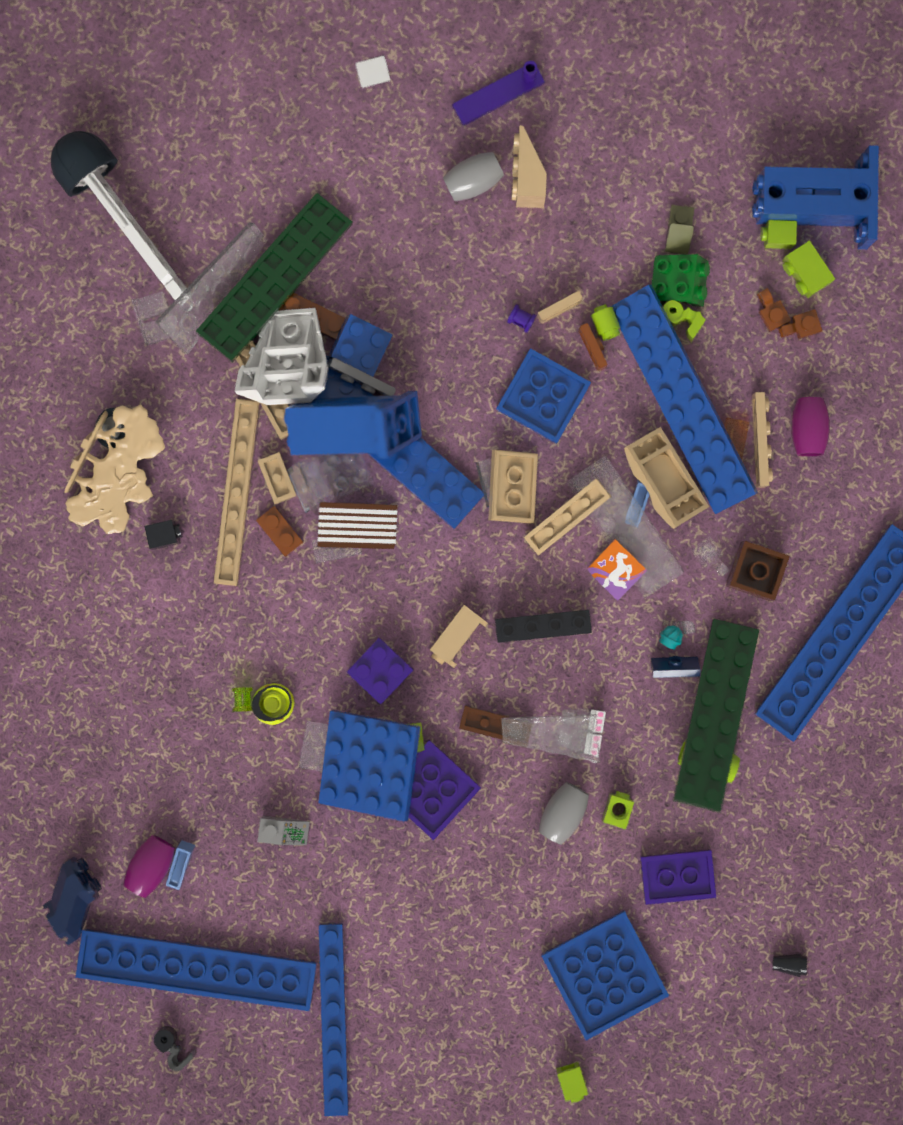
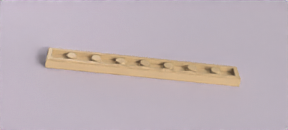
M236 399L214 584L238 586L260 402L254 400Z

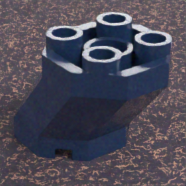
M75 856L62 864L51 900L43 904L44 910L46 908L49 909V913L46 914L47 921L60 939L63 937L68 939L65 942L67 945L80 938L91 902L99 897L98 891L102 890L99 881L95 877L92 878L88 873L89 866L82 857L77 859Z

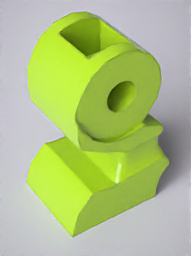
M675 300L668 301L663 307L673 327L682 322L689 323L690 327L686 331V336L692 342L706 321L701 312L691 310L690 308L683 310L682 305Z

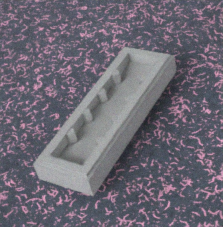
M331 358L327 362L328 368L342 374L341 379L351 384L356 381L362 384L361 389L371 394H374L376 391L384 396H393L396 391L394 387L336 358Z

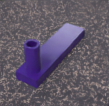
M527 61L522 68L453 103L452 107L461 124L465 126L545 84V81L537 68V64L534 61Z

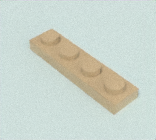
M755 392L752 395L756 488H766L769 486V482L773 480L772 468L768 466V459H771L772 455L771 445H767V435H770V422L766 421V412H769V399L765 398V392Z
M596 478L524 538L539 556L612 496Z

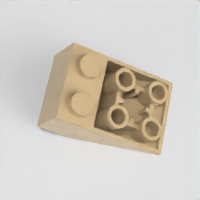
M519 126V133H514L513 154H517V157L513 158L512 177H517V180H513L512 200H516V207L544 208L547 173L524 126Z

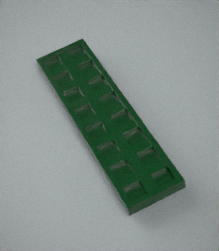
M316 193L199 326L196 333L233 363L348 231L353 222L321 195Z
M713 618L673 801L719 813L722 810L759 629Z

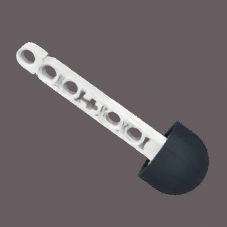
M75 131L64 135L53 147L51 155V168L58 183L69 197L78 195L90 188L158 279L165 285L171 296L179 304L185 303L191 298L189 290L180 278L177 277L174 270L103 178L116 166L117 158L108 146L92 133Z

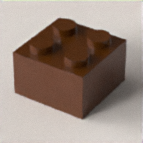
M742 541L733 562L726 587L767 601H775L790 556L748 541Z

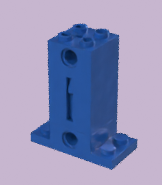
M869 145L859 159L856 160L855 168L764 167L761 173L757 175V180L753 181L752 188L753 195H757L756 203L752 207V217L756 218V224L765 225L768 220L797 221V225L855 226L858 229L854 231V242L858 243V250H867L878 240L879 146Z
M417 390L407 391L397 396L314 399L311 403H295L285 408L284 421L288 428L287 444L291 455L378 453L379 458H388L422 437Z

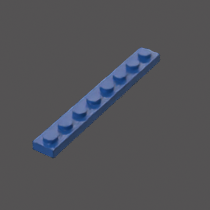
M343 923L319 924L324 1116H348Z

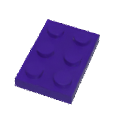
M712 850L640 856L646 905L716 898Z

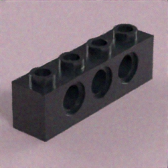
M590 610L495 619L497 643L592 633Z

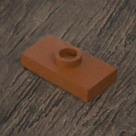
M588 323L581 325L578 332L596 370L601 371L608 365L602 353L604 350L603 344L599 337H594Z

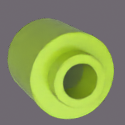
M607 304L593 309L595 313L591 315L598 336H601L603 341L620 335L619 329L621 327L613 307H607Z

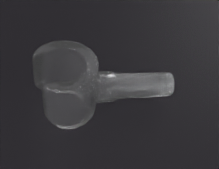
M662 621L663 626L674 625L682 627L683 634L695 633V625L692 621Z

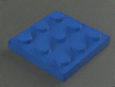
M530 348L496 410L557 444L591 382Z

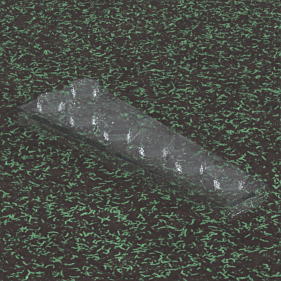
M249 222L155 321L186 355L190 353L200 338L196 330L227 296L235 282L240 281L246 269L268 239L254 223Z

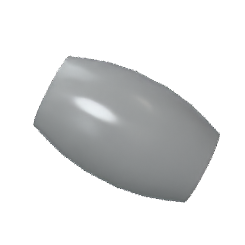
M487 152L461 161L443 179L454 201H461L488 191L502 179L504 173L494 153Z
M565 782L547 803L541 817L539 833L551 841L562 845L572 836L582 821L587 809L589 794L575 785Z

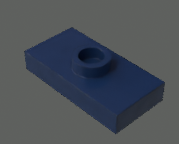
M698 656L651 658L653 678L700 676L701 669Z

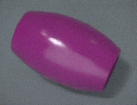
M798 398L791 421V434L798 456L805 457L822 456L825 453L830 433L829 413L824 398Z
M150 836L138 848L129 862L123 886L140 897L146 898L160 885L169 871L175 847L158 836Z

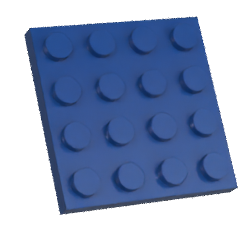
M331 710L318 803L403 822L408 821L420 726Z
M624 910L541 954L585 1040L669 997Z

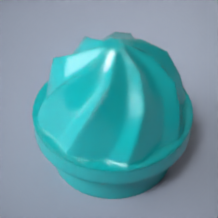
M667 626L661 631L659 639L661 644L674 650L678 645H681L683 634L678 626Z

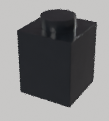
M174 520L144 526L149 549L151 550L180 544L179 538L183 537L180 524H176Z

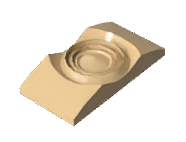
M661 427L624 448L633 475L646 487L654 509L673 529L709 507Z

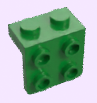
M698 254L657 255L654 259L652 287L659 301L668 302L675 300L687 302L694 307H704V300L707 298L706 281L710 273L709 261Z

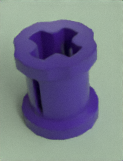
M516 304L507 323H514L523 328L524 332L528 333L537 315L527 313Z

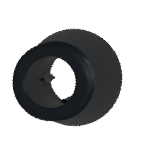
M801 953L773 956V970L797 977L807 975V956H801Z

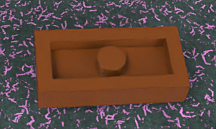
M275 506L256 520L285 557L304 543Z

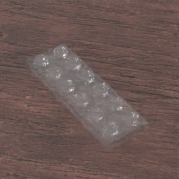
M604 456L566 483L574 495H576L598 478L612 497L592 512L589 517L608 545L616 539L647 569L635 583L643 597L646 598L683 574L684 570L607 456Z

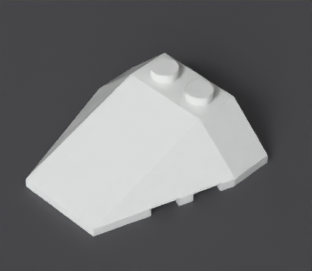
M315 308L277 311L260 331V339L257 345L249 351L250 357L247 363L239 369L235 392L265 405L311 403L325 389L328 372L317 310Z

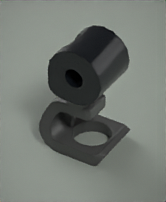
M164 1026L155 1034L154 1044L160 1052H170L167 1059L170 1069L180 1071L194 1058L196 1049L194 1048L182 1062H179L177 1056L182 1047L176 1045L177 1032L170 1026Z

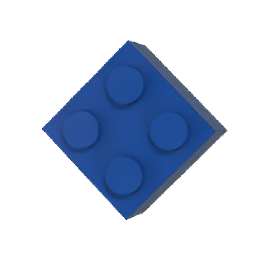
M349 314L342 324L327 359L336 358L374 377L392 338V334Z

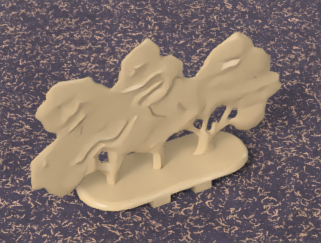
M141 404L133 409L123 405L116 407L113 411L115 427L108 431H103L102 429L108 416V412L104 411L93 432L84 438L80 446L84 448V451L73 460L70 468L74 469L64 491V493H68L75 482L80 484L82 490L78 495L69 498L65 503L67 511L70 513L68 517L70 521L80 526H85L98 519L100 527L107 534L121 533L125 530L130 517L125 503L132 501L140 504L153 497L150 487L145 484L147 480L144 470L137 468V461L155 457L164 450L165 445L162 437L159 435L156 421L148 417L147 409L143 408ZM119 424L124 425V428L119 429L117 427L119 426ZM115 432L125 433V437L120 440L112 439L110 436L115 437ZM98 438L106 440L109 447L107 456L102 459L90 454ZM110 442L116 443V448H113ZM86 460L94 463V475L92 478H81L79 476ZM86 486L92 489V493L87 492Z

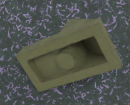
M671 205L665 252L684 255L689 253L694 226H692L693 207Z

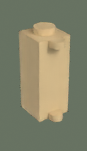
M464 605L430 649L433 652L431 657L441 665L446 662L455 668L457 664L452 661L454 656L480 623L485 627L488 623Z

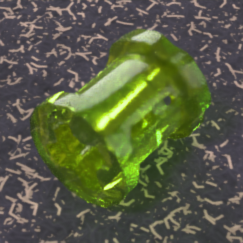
M253 687L232 688V692H234L232 712L252 711L251 691H253Z

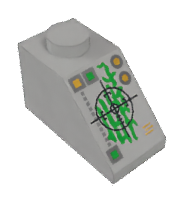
M263 815L260 818L257 842L277 845H307L310 821Z

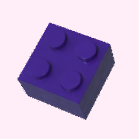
M378 638L347 673L379 704H382L414 669L381 638Z

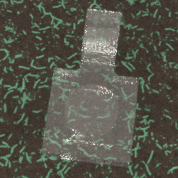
M710 536L691 550L704 569L711 565L720 578L729 572L726 565L719 559L724 553Z

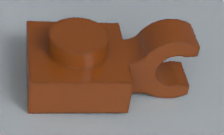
M768 288L757 294L764 307L758 313L769 332L791 321L781 300L774 303Z
M815 309L793 316V323L778 329L781 338L797 333L798 339H802L822 332Z

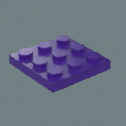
M428 740L424 745L425 751L418 752L416 757L409 818L434 840L481 787L432 741Z

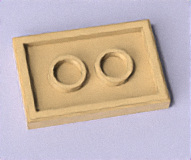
M492 450L488 520L534 524L538 454Z

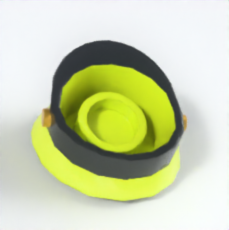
M266 684L256 691L252 700V711L265 724H279L285 721L293 712L295 704L293 694L282 684Z

